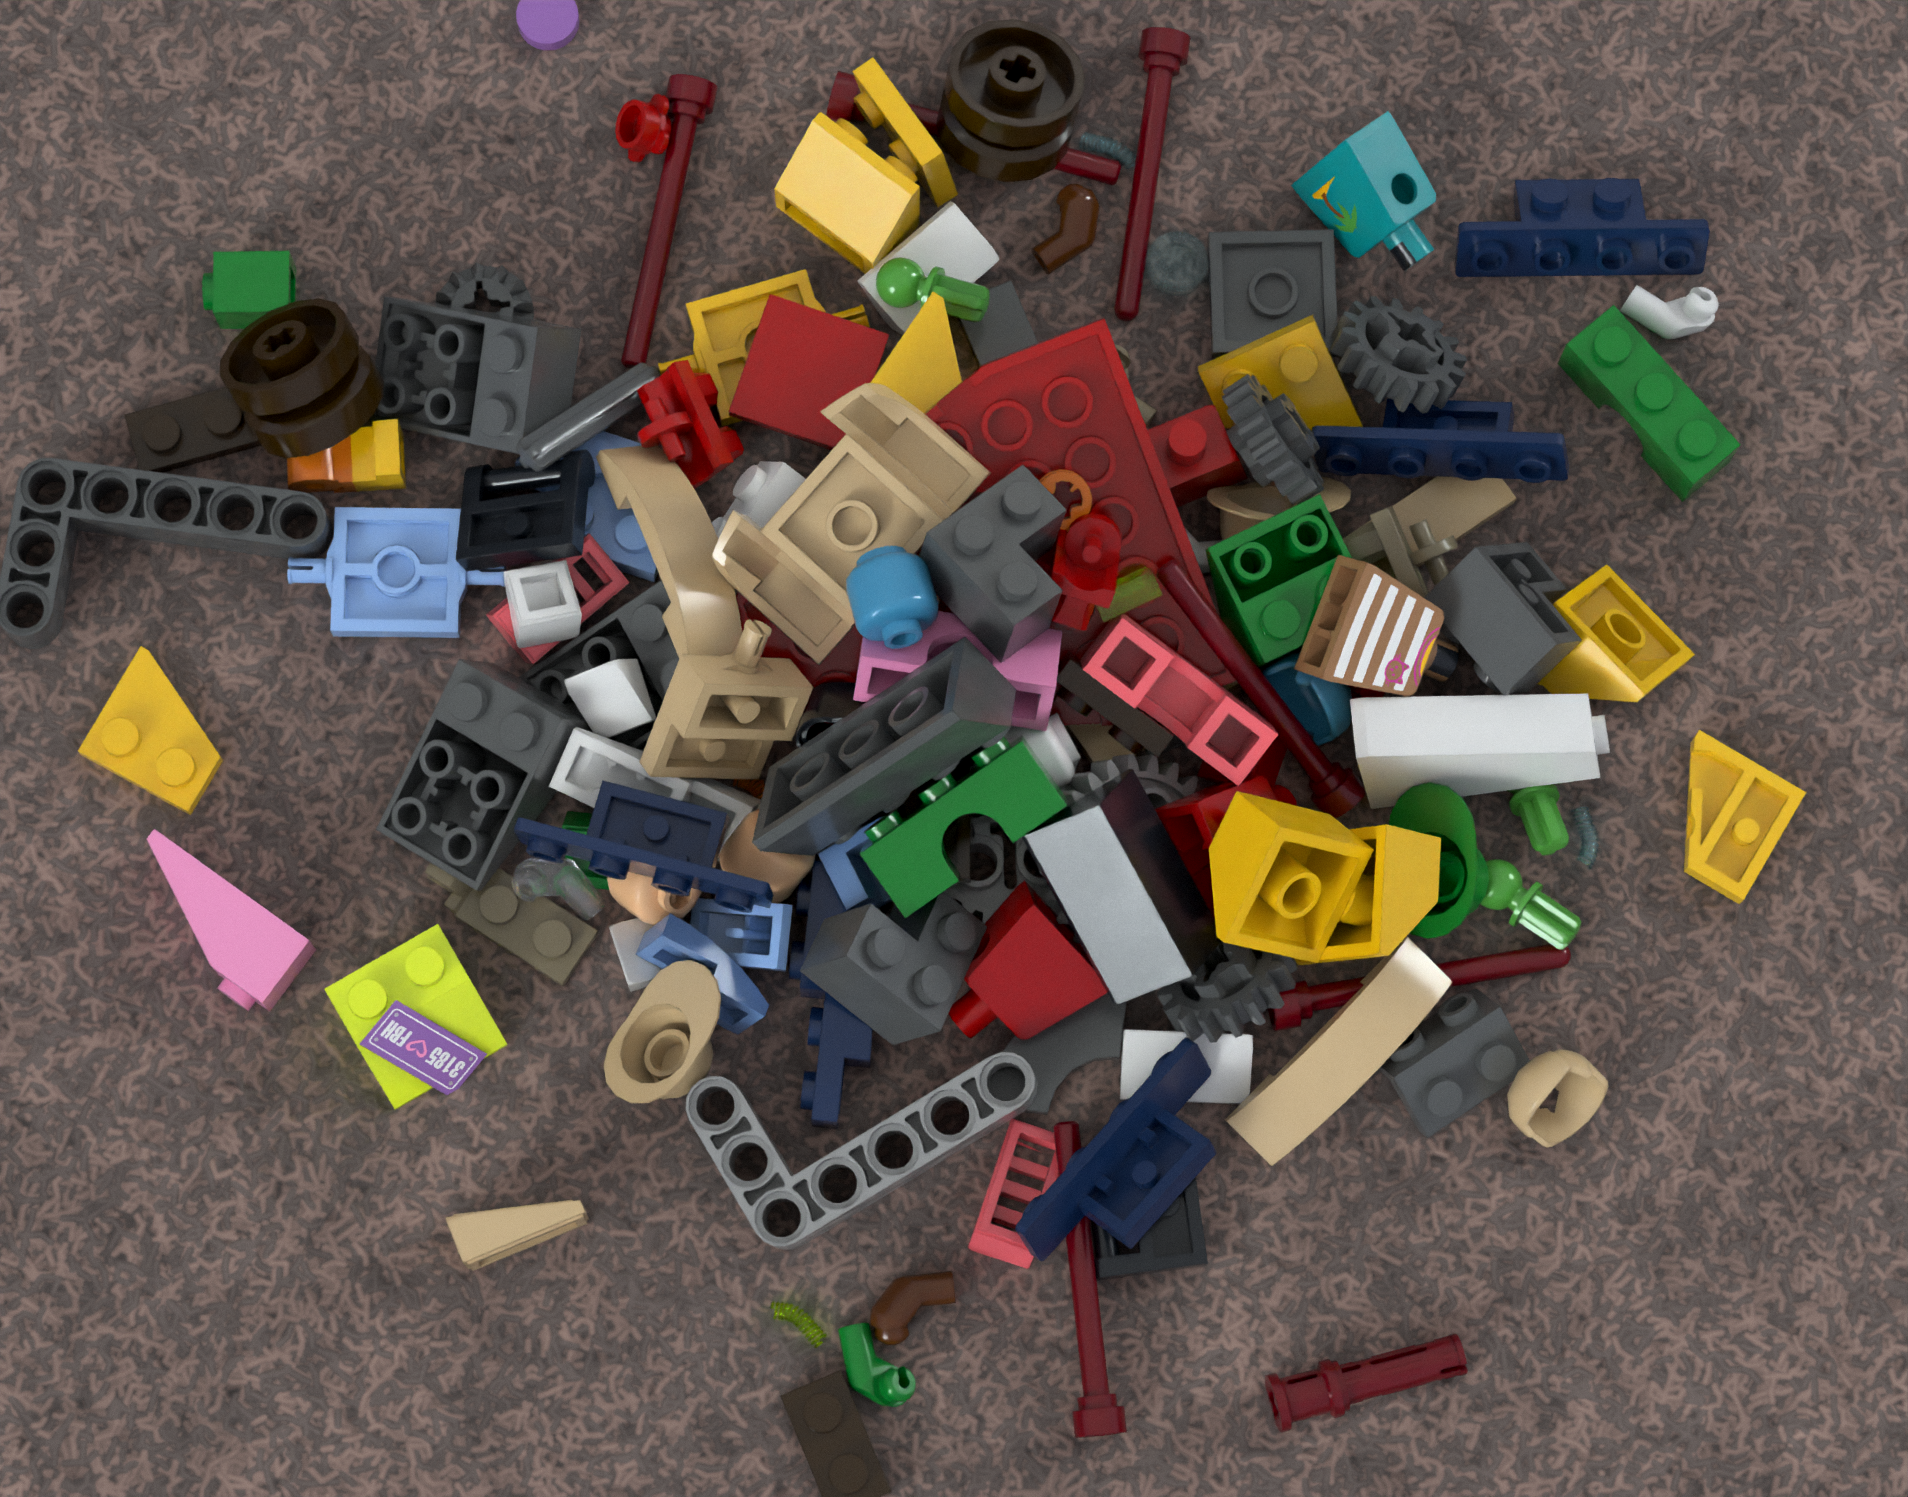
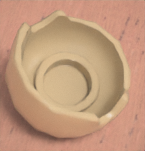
M1561 1049L1545 1052L1533 1057L1518 1070L1507 1094L1509 1117L1524 1135L1529 1138L1532 1137L1544 1147H1553L1571 1137L1592 1118L1603 1103L1609 1087L1608 1081L1579 1053ZM1554 1088L1559 1091L1555 1113L1550 1112L1548 1108H1539Z

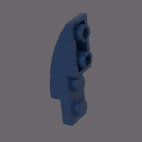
M814 861L812 879L803 878L799 883L796 916L808 917L805 942L793 941L789 979L801 980V997L825 999L824 1008L811 1007L807 1045L819 1046L817 1072L804 1071L800 1109L812 1110V1127L838 1129L845 1066L871 1068L873 1030L800 972L823 920L848 911L822 861Z

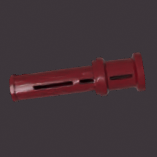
M1454 1333L1446 1337L1434 1339V1341L1404 1347L1355 1362L1339 1365L1336 1360L1324 1359L1318 1361L1316 1369L1282 1378L1276 1373L1265 1375V1387L1276 1426L1282 1433L1291 1430L1293 1422L1330 1413L1333 1418L1342 1417L1345 1415V1412L1350 1411L1351 1404L1426 1385V1383L1441 1379H1448L1459 1375L1463 1376L1468 1373L1462 1343L1458 1335Z

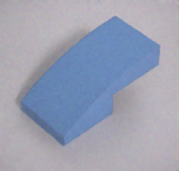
M670 913L643 934L636 955L659 968L664 969L676 961L693 960L709 968L717 979L721 995L718 1025L735 1034H740L765 1017L769 1004L757 986L724 950L693 926Z

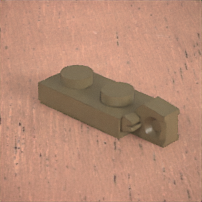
M432 863L429 864L424 872L428 875V879L451 892L444 903V907L456 914L457 920L563 987L599 934L598 930L500 868L497 869L481 891L473 889Z

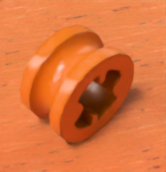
M1059 469L1047 473L1039 482L1051 494L1055 493V483L1061 481L1071 483L1069 487L1070 492H1074L1077 488L1079 489L1081 503L1070 506V516L1064 517L1060 529L1066 530L1078 517L1089 514L1092 496L1088 484L1080 475L1071 470Z

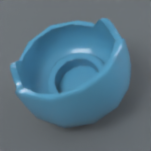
M1301 651L1292 652L1265 668L1262 673L1306 731L1314 736L1313 740L1319 746L1334 740L1349 727L1352 719L1350 699H1352L1351 688L1349 685L1329 682L1295 670L1294 668Z

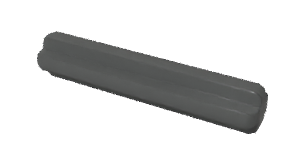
M645 363L637 364L520 439L516 448L520 454L519 462L524 468L530 467L535 472H540L643 406L637 389L661 375L659 369L656 366L649 367Z

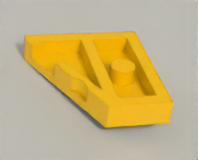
M874 57L853 70L852 72L861 92L853 99L873 129L880 125L883 126L893 141L888 145L893 157L902 161L915 173L937 208L957 196L958 192L942 150Z
M1313 315L1198 366L1199 375L1225 428H1231L1235 425V422L1227 413L1229 408L1222 399V396L1225 395L1223 390L1247 374L1250 377L1254 375L1261 386L1264 384L1273 400L1283 393L1288 396L1310 430H1312L1313 426L1317 425L1363 427L1358 412Z
M142 646L138 649L78 749V752L87 759L189 815L194 811L223 762V759L150 651Z
M1699 730L1690 743L1684 872L1740 904L1751 889L1806 792Z

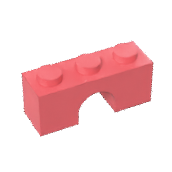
M1119 609L1080 659L1082 669L1133 708L1138 707L1182 740L1189 750L1238 786L1278 736L1277 731L1270 722Z

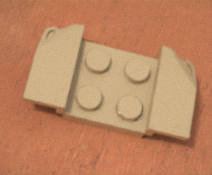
M865 383L820 411L846 435L763 528L747 515L733 510L712 554V559L718 571L818 665L822 663L855 626L846 592V579L856 567L857 560L866 552L884 546L903 547L908 553L917 554L923 546L926 533L955 513L991 473L927 415L893 390L881 384Z

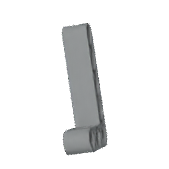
M1013 1052L994 1054L793 1175L747 1095L732 1081L721 1076H709L699 1080L691 1087L686 1097V1112L689 1121L755 1233L764 1242L775 1248L792 1250L810 1242L1023 1113L1033 1104L1036 1098L1038 1082L1031 1065L1023 1057ZM1005 1067L1018 1069L1025 1076L1023 1092L1016 1099L1010 1101H1001L994 1098L989 1089L993 1074ZM717 1091L729 1092L734 1100L732 1116L725 1123L719 1125L708 1124L702 1115V1105L705 1099L711 1093ZM948 1101H959L965 1104L969 1111V1121L966 1127L960 1133L954 1135H945L938 1132L934 1124V1115L937 1109ZM894 1134L910 1138L913 1145V1155L910 1161L904 1167L898 1169L884 1167L878 1157L881 1143L887 1137ZM750 1146L763 1148L768 1158L765 1172L758 1179L752 1181L741 1180L735 1171L737 1155L744 1148ZM838 1168L852 1170L857 1179V1189L854 1195L848 1201L842 1203L828 1201L823 1192V1182L826 1176L832 1170ZM781 1202H793L797 1205L801 1214L798 1229L786 1237L774 1236L767 1224L771 1209Z

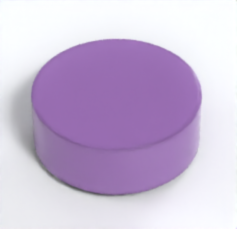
M520 0L516 11L518 28L523 39L531 46L541 50H556L567 45L575 37L579 28V14L575 0Z

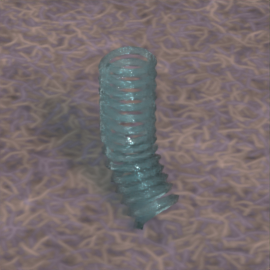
M1085 132L1079 143V148L1081 149L1083 140L1087 136L1083 148L1090 151L1094 139L1092 145V152H1094L1096 142L1098 141L1096 152L1108 154V156L1111 155L1122 166L1130 164L1136 158V154H1133V151H1130L1127 145L1121 149L1123 143L1121 142L1118 145V140L1114 141L1113 138L1109 139V137L1105 138L1104 136L1101 137L1100 135L1097 136L1096 134L1092 135V133L1088 134V132ZM1135 161L1131 165L1124 167V169H1129L1135 165Z
M1585 806L1573 809L1571 813L1585 810L1572 815V817L1586 814L1585 816L1574 818L1573 821L1575 822L1588 818V820L1579 821L1575 824L1577 826L1589 823L1577 827V830L1591 827L1579 831L1578 834L1592 831L1579 837L1581 838L1582 845L1576 861L1585 863L1589 866L1587 869L1590 870L1596 861L1595 858L1599 852L1597 848L1600 845L1597 843L1599 841L1596 838L1598 833H1596L1597 829L1594 828L1595 825L1592 824L1594 820H1591V812L1588 811L1589 807Z

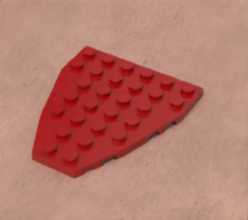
M1104 317L981 365L924 413L991 472L960 508L1021 465H1024L1038 480L1051 471L1063 469L1077 473L1088 484L1092 496L1089 514L1104 515L1112 519L1119 527L1122 544L1116 590L1110 608L1107 609L1095 605L1086 631L1051 621L1049 629L1062 631L1059 663L1068 651L1078 659H1081L1119 609L1220 686L1236 681L1156 577L1157 571L1162 565L1170 560L1178 561L1216 611ZM1070 482L1055 483V493L1052 495L1066 509L1064 517L1070 516V506L1081 503L1080 491L1077 488L1074 492H1070ZM921 549L917 552L916 555H920ZM1053 549L1035 561L1048 575ZM739 592L735 594L742 632L747 620L752 622L754 620L761 621L772 630L761 657L791 659L813 688L827 682L856 683L863 638L856 629V625L822 663L818 665ZM936 595L938 611L953 613ZM1056 683L1050 716L1057 713L1064 726L1086 724L1113 725L1112 722L1094 709L1087 717L1077 712L1056 694L1062 686L1060 683Z

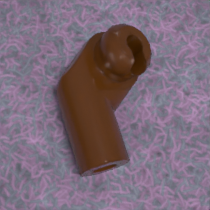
M1069 184L1060 190L1056 199V203L1060 205L1061 212L1059 231L1031 249L1033 256L1048 275L1090 248L1095 240L1100 206L1093 191L1084 188L1082 185Z
M952 1271L902 1276L894 1279L871 1309L870 1323L875 1327L874 1335L876 1339L885 1345L900 1344L909 1336L908 1323L920 1307L956 1303Z

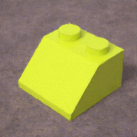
M439 924L324 989L395 1110L433 1089L432 1086L360 1045V1042L395 1000L487 1053L485 1058L508 1045Z

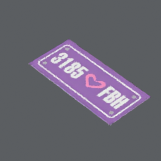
M397 1000L393 1002L360 1042L361 1046L445 1095H449L459 1089L487 1055V1053Z

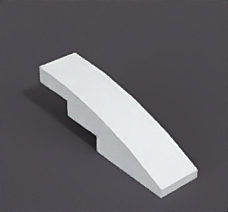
M579 727L573 729L549 784V787L593 808L595 807L603 780L726 812L730 819L722 847L744 817L750 812L760 809L762 801L711 778L650 777L639 763L643 751Z

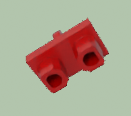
M688 360L677 361L668 366L662 375L637 389L651 421L649 425L642 428L637 434L642 447L651 448L662 445L668 461L676 462L694 489L732 464L735 459L743 454L744 448L736 430L728 426L718 428L710 408L717 404L719 392L710 373H693Z
M1090 513L1078 517L1070 524L1068 529L1059 530L1052 551L1049 576L1063 591L1052 618L1053 622L1086 631L1095 605L1107 609L1110 608L1116 590L1122 544L1120 529L1112 519L1101 514Z

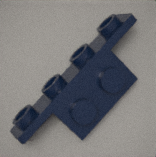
M1547 178L1541 180H1515L1514 209L1516 221L1460 223L1458 226L1454 263L1455 274L1458 277L1698 275L1704 271L1710 230L1708 221L1705 219L1646 220L1639 179L1557 180Z
M1387 398L1382 428L1318 425L1312 427V433L1320 447L1314 454L1315 461L1319 467L1318 470L1339 476L1382 474L1395 475L1407 479L1419 476L1458 477L1468 481L1498 478L1521 479L1530 483H1540L1546 480L1565 481L1568 479L1569 461L1564 435L1560 433L1512 432L1515 418L1512 402L1448 400L1444 408L1440 409L1432 404L1429 411L1422 414L1413 403H1409L1405 412L1398 411L1394 400Z
M602 780L586 835L520 817L517 818L514 832L520 842L528 845L526 852L545 861L563 863L566 855L590 861L588 868L597 874L625 880L628 872L653 878L651 883L653 887L679 896H689L691 888L716 894L715 903L739 912L751 913L754 905L770 908L774 895L769 883L715 869L730 819L726 812Z
M1185 1037L1173 1051L1165 1053L1156 1062L1151 1075L1129 1099L1123 1100L1116 1106L1108 1123L1093 1140L1072 1155L1065 1171L1044 1194L1035 1197L1028 1204L1021 1220L1016 1224L1015 1230L1031 1255L1041 1262L1046 1260L1084 1216L1132 1249L1217 1154L1209 1139L1175 1116L1211 1075V1069L1198 1044Z

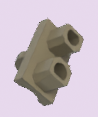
M1393 506L1371 514L1372 522L1362 525L1343 539L1353 559L1371 564L1388 557L1397 581L1423 598L1429 593V590L1417 564L1425 563L1431 580L1435 585L1449 573L1442 554L1458 547L1453 535L1436 542L1427 519L1409 526L1419 549L1412 552Z

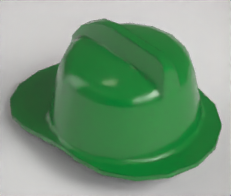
M1428 782L1411 787L1398 798L1390 814L1389 825L1441 838L1438 902L1410 932L1411 935L1432 939L1449 934L1462 924L1466 916L1479 907L1486 896L1489 873L1488 865L1481 851L1477 849L1472 813L1463 798L1448 786Z

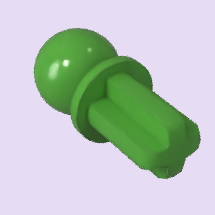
M899 257L887 261L879 269L876 276V289L879 296L885 303L896 308H906L918 301H921L922 308L931 293L935 292L944 298L948 316L976 323L983 319L989 306L990 291L985 286L946 276L945 270L937 266L926 277L922 268L908 258Z
M1554 784L1507 790L1514 794L1509 802L1511 812L1521 817L1534 850L1539 851L1542 855H1551L1556 850L1567 846L1569 835L1556 805L1560 794Z
M1502 859L1486 861L1489 884L1481 905L1491 910L1511 909L1514 912L1509 920L1510 925L1516 927L1520 923L1557 949H1565L1580 930V918L1542 893L1543 884L1540 882H1535L1529 890L1524 888L1520 872L1510 862Z

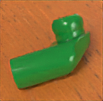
M859 1323L838 1329L848 1383L854 1391L885 1407H898L913 1396L916 1389L914 1374L904 1366L898 1368L875 1355L869 1323Z

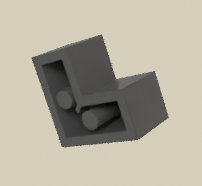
M1024 465L1018 467L926 533L919 555L928 565L936 595L1001 663L1049 629L1063 591L1035 561L1053 549L1066 509Z
M1528 542L1475 547L1424 597L1444 612V621L1440 631L1448 639L1461 644L1475 660L1473 667L1481 681L1492 690L1501 692L1503 695L1530 691L1582 641L1552 605L1567 590L1566 587Z
M942 892L906 918H904L896 905H894L888 918L870 903L825 918L800 972L889 1043L896 1045L941 1031L987 926L945 892Z

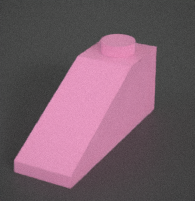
M154 829L148 836L147 841L210 966L219 976L224 978L217 989L247 1011L257 1002L270 1012L316 951L315 947L306 937Z

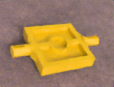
M806 269L686 303L687 314L694 333L693 354L668 362L658 363L661 375L672 363L688 360L693 373H710L719 392L716 408L721 425L725 426L743 421L729 416V409L769 294L826 313L814 296ZM863 304L831 314L870 328Z

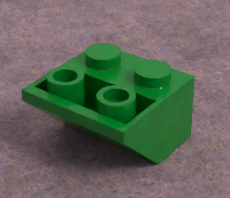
M1320 494L1205 550L1221 619L1259 669L1302 649L1337 556L1342 555L1352 558Z

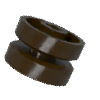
M1016 19L988 21L967 31L952 48L936 125L943 147L958 164L980 177L1002 182L1033 180L1053 170L1068 151L1074 121L1082 96L1085 75L1079 56L1064 38L1039 24Z
M320 298L295 301L266 313L249 324L230 342L220 360L219 376L234 401L242 411L246 412L245 419L258 441L268 454L283 458L309 456L335 446L355 433L375 413L384 396V380L371 357L359 345V336L345 312L336 302Z

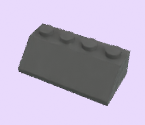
M966 637L962 638L770 766L752 843L760 851L813 856L833 842L835 844H842L856 834L865 821L883 810L885 813L897 809L909 797L911 791L929 779L940 780L946 777L956 768L963 757L978 747L988 748L998 743L1007 734L1012 725L1016 689Z

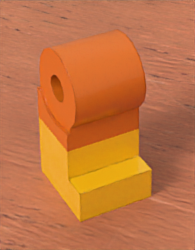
M398 419L372 421L373 426L360 427L355 433L333 447L309 456L286 458L288 489L305 493L324 491L345 493L406 489L404 434Z

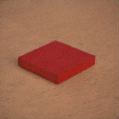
M769 294L729 409V416L832 450L846 433L827 419L820 411L865 383H871L879 369L889 340V334Z

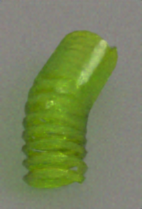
M774 1301L771 1302L770 1309H774ZM779 1301L776 1302L774 1320L776 1318L782 1321L785 1320L793 1323L798 1328L809 1319L798 1331L813 1323L802 1331L804 1335L815 1326L814 1329L805 1335V1338L819 1330L808 1338L809 1342L819 1334H822L813 1340L811 1345H814L821 1338L827 1337L824 1330H820L821 1327L818 1326V1323H814L815 1320L811 1319L812 1316H808V1313L802 1314L797 1319L804 1312V1309H800L793 1317L796 1310L799 1309L798 1305L794 1307L790 1314L793 1307L792 1303L790 1305L788 1302L785 1303L783 1309L784 1302L782 1301L781 1304ZM779 1305H780L779 1315H778V1318H777L778 1307H779ZM822 1341L818 1342V1343L814 1346V1348H817V1347L820 1346L823 1342H822Z

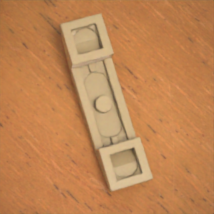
M634 446L600 450L596 458L618 510L632 508L671 601L662 618L679 659L681 654L716 656L731 654L736 650L742 635L734 587L718 571L712 559L718 537L706 509L690 481L675 461H668L664 450L659 446L651 448Z
M1406 936L1389 956H1385L1362 979L1363 987L1275 1076L1269 1074L1225 1119L1271 1166L1286 1156L1323 1124L1387 1061L1427 1016L1452 984V981L1409 937Z

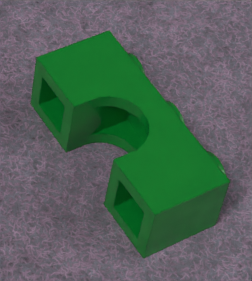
M1614 305L1566 344L1557 364L1598 409L1608 405L1629 423L1643 446L1641 457L1682 502L1731 461L1741 444Z
M1022 735L1011 743L1004 736L995 745L981 748L971 757L977 767L957 781L951 773L940 780H935L918 793L919 798L924 804L903 818L895 809L864 831L870 841L862 846L860 855L904 918L959 881L960 872L947 855L943 844L944 832L955 819L970 813L987 815L999 823L1012 843H1014L1067 806V798Z

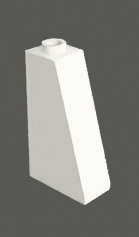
M1588 693L1363 697L1350 699L1356 759L1371 809L1395 806L1398 798L1411 787L1428 782L1448 786L1458 795L1464 797L1600 778L1598 755L1610 753L1605 715L1592 716Z

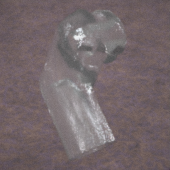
M533 856L522 861L515 869L512 888L515 894L524 901L534 902L536 896H562L582 921H587L595 916L607 903L578 865L565 857L563 863H554Z

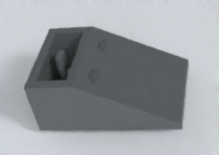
M384 297L375 363L384 380V396L375 413L368 421L398 419L402 429L519 454L516 446L520 439L571 407L581 329L530 318L395 297Z
M662 580L518 678L581 714L567 691L565 679L613 660L637 659L657 718L679 661L678 654L662 618V615L671 603ZM655 720L609 739L644 751Z
M459 659L376 830L473 889L481 891L520 841L514 832L517 818L535 821L556 794L557 790L549 787V784L573 729L579 727L591 731V728L582 714L500 666L489 662Z

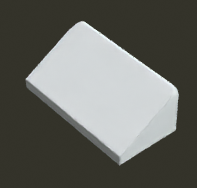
M950 201L885 256L873 269L871 268L857 280V282L883 320L893 330L903 335L920 311L921 301L906 308H896L888 305L881 299L876 289V276L884 263L893 258H908L922 268L926 277L937 266L945 270L946 276L974 283L999 261V256L957 205Z
M1123 1031L1120 1100L1129 1099L1151 1075L1156 1062L1165 1053L1173 1051L1187 1037L1185 1032ZM1203 1033L1194 1042L1198 1044L1211 1069V1075L1187 1102L1241 1104L1250 1094L1253 1035L1242 1034V1036L1235 1038L1233 1034L1222 1033L1217 1042L1210 1043L1206 1034Z

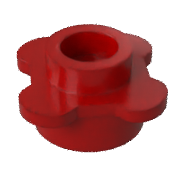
M655 94L650 102L632 99L621 108L616 120L615 134L619 145L628 149L630 161L639 163L649 153L660 155L666 150L672 128L671 120L667 115L669 101L666 96Z

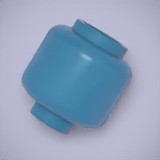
M884 546L866 552L857 560L856 567L846 579V592L856 629L868 640L884 641L885 646L892 649L911 646L921 640L923 637L922 631L930 627L938 616V601L928 565L921 557L908 553L903 547Z

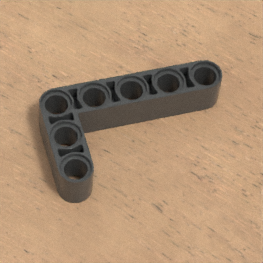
M39 458L29 463L21 471L17 481L0 575V626L17 645L27 649L42 648L49 645L58 636L63 623L79 531L288 559L289 557L317 558L329 548L332 541V524L322 503L313 495L302 491L56 458ZM51 482L66 484L65 493L58 502L52 505L37 503L38 493L44 485ZM113 490L128 492V501L120 511L110 514L99 511L100 502L107 493ZM181 498L191 501L190 512L184 519L177 522L162 520V511L170 501ZM237 507H248L254 510L253 520L246 528L232 531L224 527L226 515L231 510ZM301 515H309L317 519L315 531L310 536L303 539H294L286 535L288 524L294 518ZM43 542L55 544L54 554L46 564L34 567L26 564L27 554L34 545ZM30 603L44 605L43 616L36 625L30 628L15 626L16 615L23 606Z

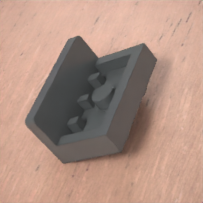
M1473 989L1469 992L1456 994L1440 1005L1438 1012L1419 1024L1378 1071L1391 1081L1412 1121L1419 1131L1429 1138L1514 1081L1518 1070L1530 1060L1502 1008L1478 989Z

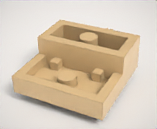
M747 620L736 650L731 654L722 656L681 654L639 761L650 777L759 779L773 742L792 741L813 686L791 659L761 657L768 637L772 632L767 624L758 620L753 622Z

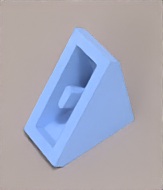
M698 898L691 911V926L711 939L742 968L786 972L793 905L771 903L770 908L754 905L751 913H745L720 906L714 902V899Z

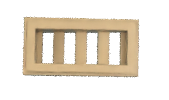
M566 1200L460 1213L446 1217L462 1262L472 1271L588 1224L587 1220H589L581 1200Z

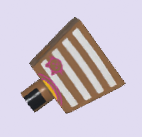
M1338 555L1294 669L1329 682L1411 697L1417 691L1422 675L1441 682L1446 681L1456 668L1459 652L1456 646L1437 639L1444 621L1442 609L1378 567L1364 561Z

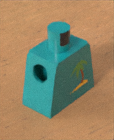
M1389 111L1345 139L1291 185L1329 230H1334V236L1354 257H1362L1383 242L1402 270L1406 271L1435 250L1413 219L1436 202V192Z

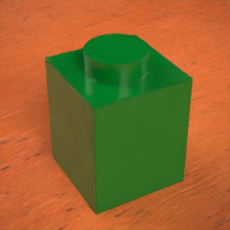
M290 251L213 252V273L203 274L202 297L204 309L213 310L220 329H245L249 324L271 310L296 301V266Z

